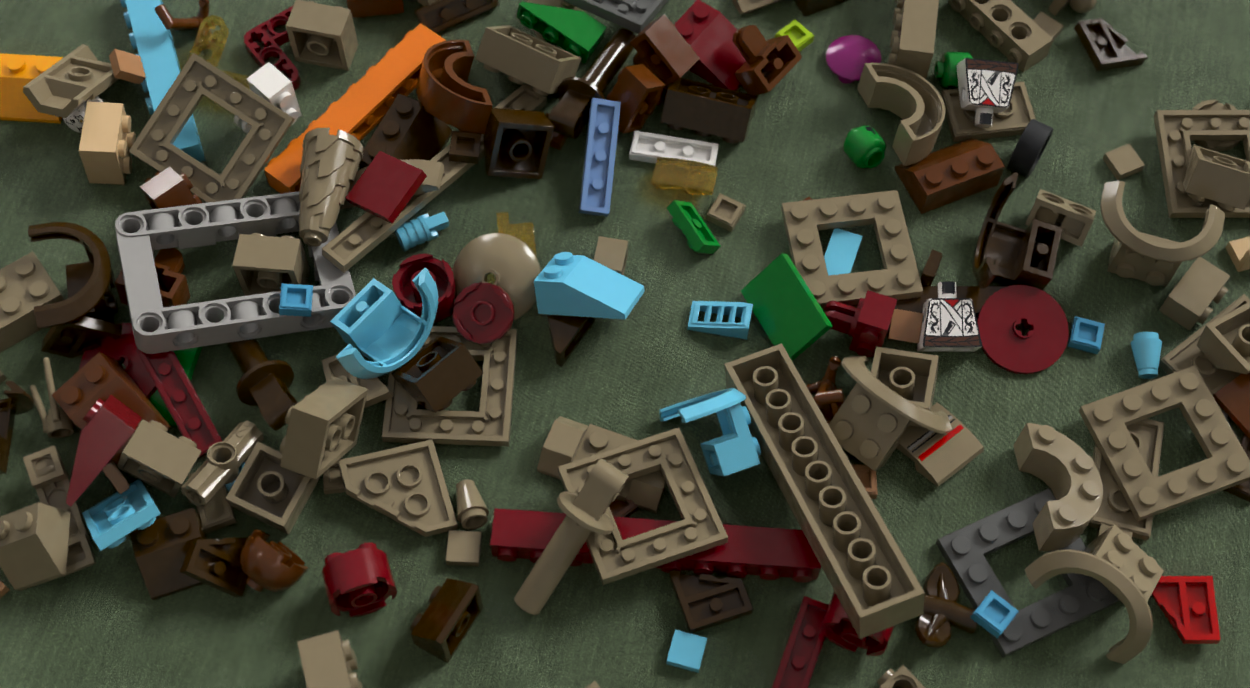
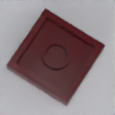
M379 151L345 198L350 204L393 224L427 175L423 170Z

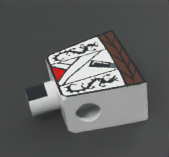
M965 58L957 64L960 107L963 110L976 111V127H992L993 113H1001L1008 109L1019 63Z
M939 282L938 298L928 299L923 304L922 313L924 314L917 352L977 351L982 347L972 299L957 298L956 282Z

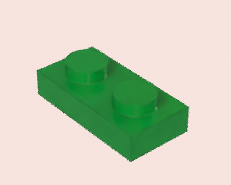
M673 200L667 207L673 217L674 225L682 230L688 239V246L696 253L714 254L721 247L691 202Z

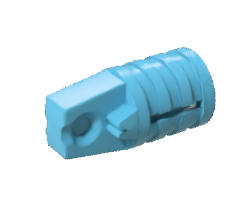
M444 211L430 217L426 213L418 216L417 219H412L410 222L402 224L395 230V234L405 252L411 247H416L418 244H423L425 241L439 237L437 232L449 227V220Z

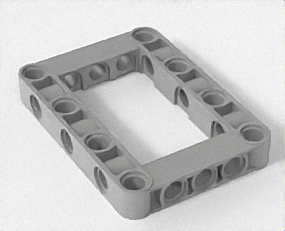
M299 191L135 211L120 215L115 221L116 239L137 348L141 352L155 354L334 327L330 321L356 296L349 269L343 273L322 255V248L339 235L336 222L331 228L328 240L325 243H321L320 246L308 245L309 258L313 257L315 265V281H319L320 285L313 286L311 317L279 315L281 291L163 307L153 257L154 250L216 245V242L236 240L239 238V234L250 235L252 233H260L265 236L276 237V234L299 231L301 204L299 201Z

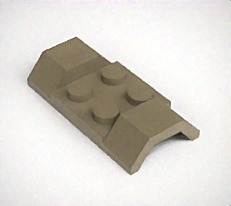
M82 44L23 86V92L38 112L66 118L87 100L95 99L119 79L114 77L110 63L98 61L88 45Z
M560 416L554 421L543 445L537 472L561 480L558 466L638 440L593 424L587 426ZM661 470L628 480L615 499L623 502L627 499L632 500L638 505V508L656 514L666 486Z

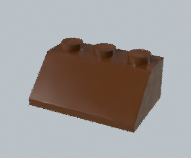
M970 138L934 151L916 164L908 166L899 164L894 169L920 213L923 214L997 186L1005 165L990 143Z

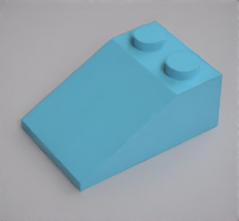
M570 252L555 254L534 280L538 314L625 320L645 292L643 285L584 255H573Z

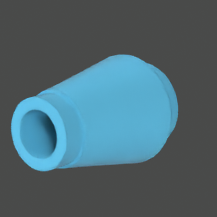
M1139 332L1134 334L1133 341L1130 344L1139 378L1152 379L1158 377L1162 340L1159 339V334L1156 332Z

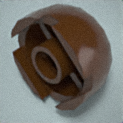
M255 529L246 540L240 555L241 568L248 576L245 582L258 592H262L264 588L272 592H279L293 587L308 570L307 566H303L305 562L282 542H268L267 539L271 535Z

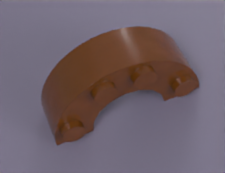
M449 40L433 45L425 53L416 87L417 96L424 106V110L446 124L458 128L460 132L484 134L493 105L486 88L476 87L467 83L474 59L469 40Z

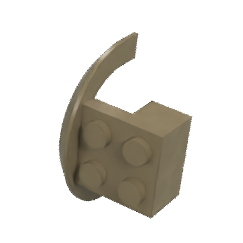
M1112 181L1104 183L1100 203L1101 214L1106 227L1115 237L1107 272L1115 273L1123 278L1145 281L1153 286L1167 287L1182 261L1192 260L1209 252L1222 234L1225 213L1217 206L1211 204L1209 209L1206 210L1202 231L1188 241L1180 243L1138 232L1130 224L1123 210L1122 197L1125 182Z
M845 357L841 362L842 366L857 383L829 423V426L840 446L872 470L876 471L886 464L901 442L899 440L900 436L911 421L941 434H946L952 430L947 413L942 410L932 412L919 407L878 380L864 364L869 362L870 359L868 357Z
M1115 524L1089 543L1084 552L1077 550L1052 551L1042 555L1025 568L1030 584L1035 589L1056 575L1065 573L1082 574L1099 580L1125 605L1130 621L1129 632L1126 637L1109 649L1110 652L1106 654V657L1111 661L1125 664L1146 647L1153 627L1152 615L1147 602L1164 570L1155 559L1148 556L1133 542L1128 534L1122 532Z

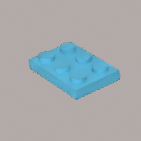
M137 479L129 486L130 488L122 494L116 492L82 513L91 536L100 551L106 547L114 548L120 545L126 539L127 534L137 528L142 530L149 527L156 521V517L161 514L141 480Z

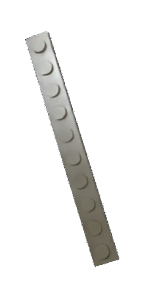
M524 83L495 108L540 111L546 106L547 98L534 92L532 86ZM481 134L479 160L485 156L483 134ZM449 144L431 159V161H438L444 164L440 190L413 195L393 224L369 212L364 213L322 248V255L345 273L475 164L449 161Z

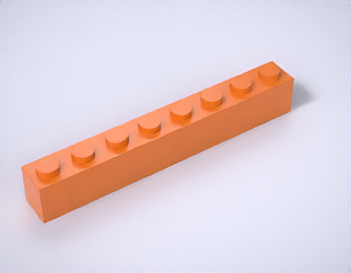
M421 23L415 29L407 32L400 43L394 48L389 49L385 57L376 65L371 66L366 74L357 83L352 84L340 99L331 103L327 111L317 120L312 121L307 129L298 138L293 139L280 155L269 161L264 169L269 186L280 194L300 191L303 140L305 135L313 129L330 128L329 135L335 136L339 129L361 141L382 121L398 94L408 96L417 87L426 51L433 45L446 40Z

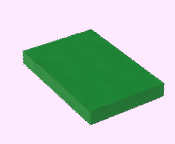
M781 253L741 290L747 303L753 304L752 311L772 344L776 346L782 343L792 361L833 327L788 254Z

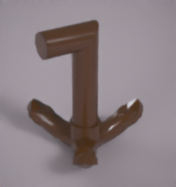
M199 0L200 8L198 15L191 18H172L164 4L158 5L154 9L167 30H199L203 35L206 48L211 49L213 47L214 39L208 25L209 0Z
M837 356L830 358L822 380L806 386L811 394L816 393L814 400L817 405L836 403L839 409L845 399L843 390L837 389L835 385V378L841 363Z

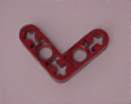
M291 6L249 30L244 35V43L248 53L260 68L266 64L265 60L268 57L276 56L280 58L277 63L272 65L280 72L284 71L288 78H292L290 81L295 91L301 84L299 72L280 49L281 45L290 41L287 30L283 33L274 31L277 26H286L293 8ZM254 41L262 42L264 48L261 50L260 46Z

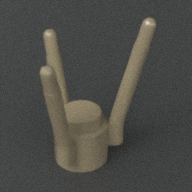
M45 357L43 364L51 407L48 410V415L36 386L31 385L30 391L42 420L43 432L47 433L50 438L68 437L74 433L73 428L78 426L68 417L61 406L58 407L57 401L52 396L55 392L50 360Z

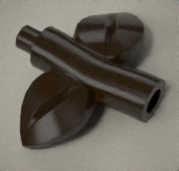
M941 562L931 570L924 582V613L918 616L915 622L916 635L924 645L932 648H940L949 642L952 633L951 626L974 634L977 623L970 618L975 610L956 603L960 594L959 584L949 566Z

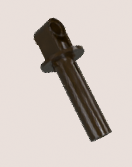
M618 29L582 78L568 77L560 83L557 89L559 103L553 107L548 117L554 125L553 132L573 139H577L580 136L584 126L589 121L591 99H605L603 92L635 49L630 42L636 36L630 30Z
M256 338L226 343L244 374L236 387L238 398L246 405L259 406V411L273 430L278 431L286 425L285 419L290 407L298 403L289 391V387L294 380L293 369L285 361H269Z

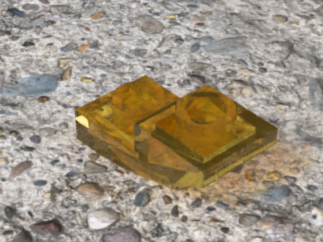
M657 157L651 184L655 189H682L685 194L713 195L718 168L717 166L697 161Z

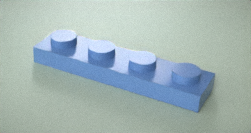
M599 98L591 99L579 213L608 217L610 213L621 102Z

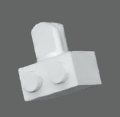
M270 62L247 78L251 91L295 119L292 125L302 115L292 82ZM235 115V124L247 134L252 126Z

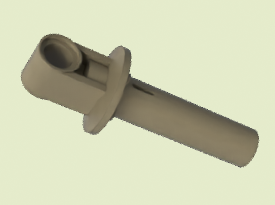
M600 458L593 467L579 494L561 492L557 498L558 506L566 514V517L514 597L515 603L530 614L538 615L590 533L595 532L608 535L614 529V522L606 513V510L618 496L629 476L603 458Z

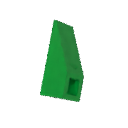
M523 1L519 4L516 16L525 27L533 28L547 42L556 44L565 51L580 57L584 64L603 40L607 29L605 25L584 11Z

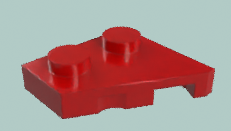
M1161 576L1151 595L1183 644H1218L1221 639L1213 577Z

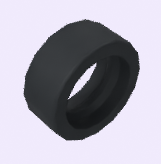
M1032 119L1022 133L1010 157L1007 169L1028 178L1042 156L1052 135L1053 128Z

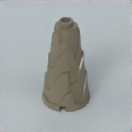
M330 128L313 129L305 135L303 140L300 167L299 201L301 204L299 235L303 242L310 246H320L321 243H325L328 240L331 228L337 220L341 205L344 206L345 197L348 194L351 181L354 182L363 156L364 147L361 142L353 135L339 129L336 136L329 135Z

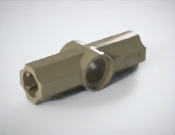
M248 420L240 422L223 442L214 443L209 447L207 459L181 487L182 494L188 498L190 503L198 507L206 505L224 484L231 483L237 479L239 467L250 456L257 441L261 443L264 440L263 432L257 428L256 424Z

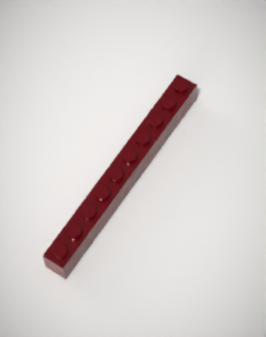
M494 508L490 543L492 556L507 562L522 558L530 559L531 562L536 563L565 519L566 514ZM613 517L622 540L678 522ZM723 524L728 535L727 543L655 567L661 568V571L666 573L672 570L694 571L697 575H712L713 572L727 573V576L733 578H743L746 575H760V578L764 580H777L779 577H788L801 583L811 582L812 579L817 580L821 570V565L802 530ZM586 542L570 566H580L582 563L594 564Z

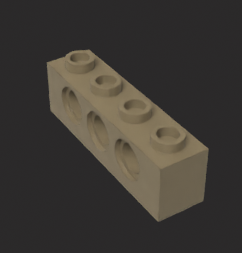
M1011 0L948 1L953 10L959 12L993 47H996L1004 54L1009 62L1019 63L1018 68L1022 72H1025L1047 57L1054 39Z

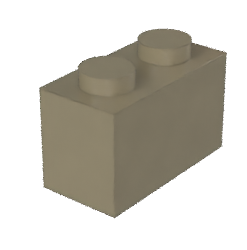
M1198 257L1168 295L1159 311L1190 331L1197 321L1203 324L1213 311L1209 307L1212 301L1218 304L1229 289L1224 287V285L1230 278V275L1202 257Z

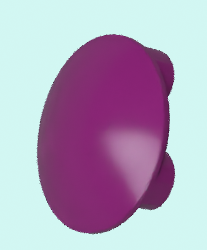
M846 35L837 38L829 45L826 52V61L829 68L838 76L839 81L845 84L860 81L865 63H881L882 61L878 47L869 39L857 35Z

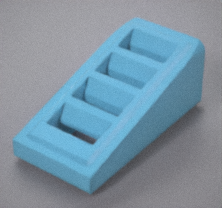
M692 301L687 330L747 340L753 304L745 302ZM699 311L705 312L704 322L698 321ZM711 313L717 314L716 322H710ZM723 315L729 316L728 322H722ZM735 317L741 318V322L734 323Z

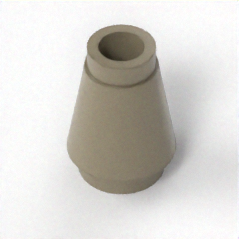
M470 479L460 481L456 485L457 520L465 529L480 528L487 523L489 510L475 486V482Z

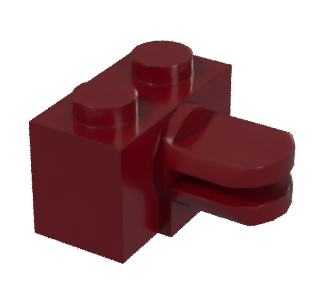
M867 290L865 299L860 298L857 308L836 301H829L825 306L824 313L833 325L830 329L853 337L849 350L855 351L860 356L874 357L876 347L883 346L898 299Z

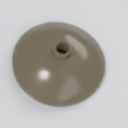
M490 233L479 236L470 241L461 250L454 263L453 275L456 297L464 288L473 283H488L487 276L493 273L496 276L494 285L500 286L508 293L514 305L513 321L525 315L536 302L534 280L541 272L538 259L526 243L514 236L502 233Z

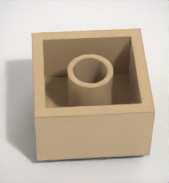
M87 101L79 154L89 183L125 185L126 175L132 172V157L129 150L136 141L135 132H131V116L126 115L123 103Z

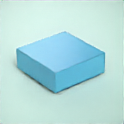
M675 629L666 664L699 673L707 638Z

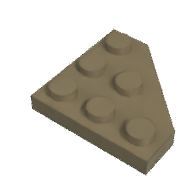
M433 439L338 460L345 492L348 496L424 537L448 532L449 530H457V521Z

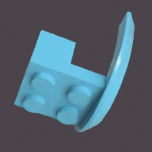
M424 268L412 280L422 298L421 318L402 306L391 289L373 278L330 321L348 344L336 358L351 375L357 378L371 379L388 374L411 360L424 345L431 332L438 309V289L427 268ZM362 355H364L371 361L365 360Z
M728 388L659 409L660 421H667L681 416L682 423L716 413L723 436L700 443L710 474L727 476L760 464L758 456L761 455V448L756 437L751 436L748 427L751 424L750 414L746 406H741L740 403L746 399V395L737 389Z

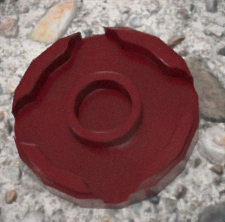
M487 282L473 283L464 288L456 297L453 305V323L457 331L465 339L474 343H494L503 338L511 329L514 320V305L508 293L500 286Z

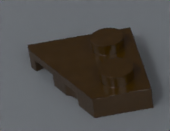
M83 316L68 324L51 327L42 341L41 351L74 358L83 354L84 351L100 347L102 339L106 337H111L114 340L119 339L122 333V325Z
M678 570L669 571L670 581L690 633L753 613V607L742 579L730 577L719 579L707 574L694 576L680 574Z

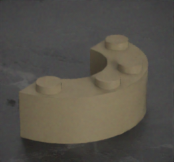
M865 63L857 87L858 92L868 108L889 110L902 119L892 147L904 166L916 164L931 153L945 118V104L940 93L929 81L911 70L886 63Z
M1026 423L1013 445L1019 471L1030 473L1043 480L1056 498L1055 501H1047L1032 523L1039 551L1062 549L1074 543L1081 536L1098 512L1103 499L1102 480L1094 460L1074 441L1048 425Z

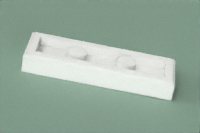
M634 130L629 159L714 173L719 144Z

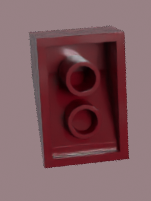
M696 0L674 24L678 32L700 58L689 70L714 86L737 91L741 84L734 73L746 62L732 41L733 34L737 29L721 12L701 0Z
M110 395L105 402L99 398L82 419L87 424L80 434L66 504L70 507L133 434L142 417L113 395Z

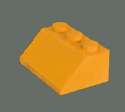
M0 53V120L61 124L62 117L38 112L24 94L23 86L63 57Z

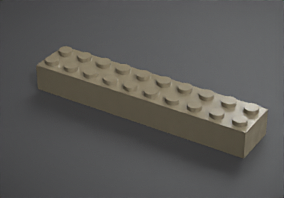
M781 343L725 363L727 389L735 388L746 395V399L740 403L741 406H746L750 414L751 424L748 425L750 433L758 440L761 453L859 638H864L923 615L924 590L783 344Z

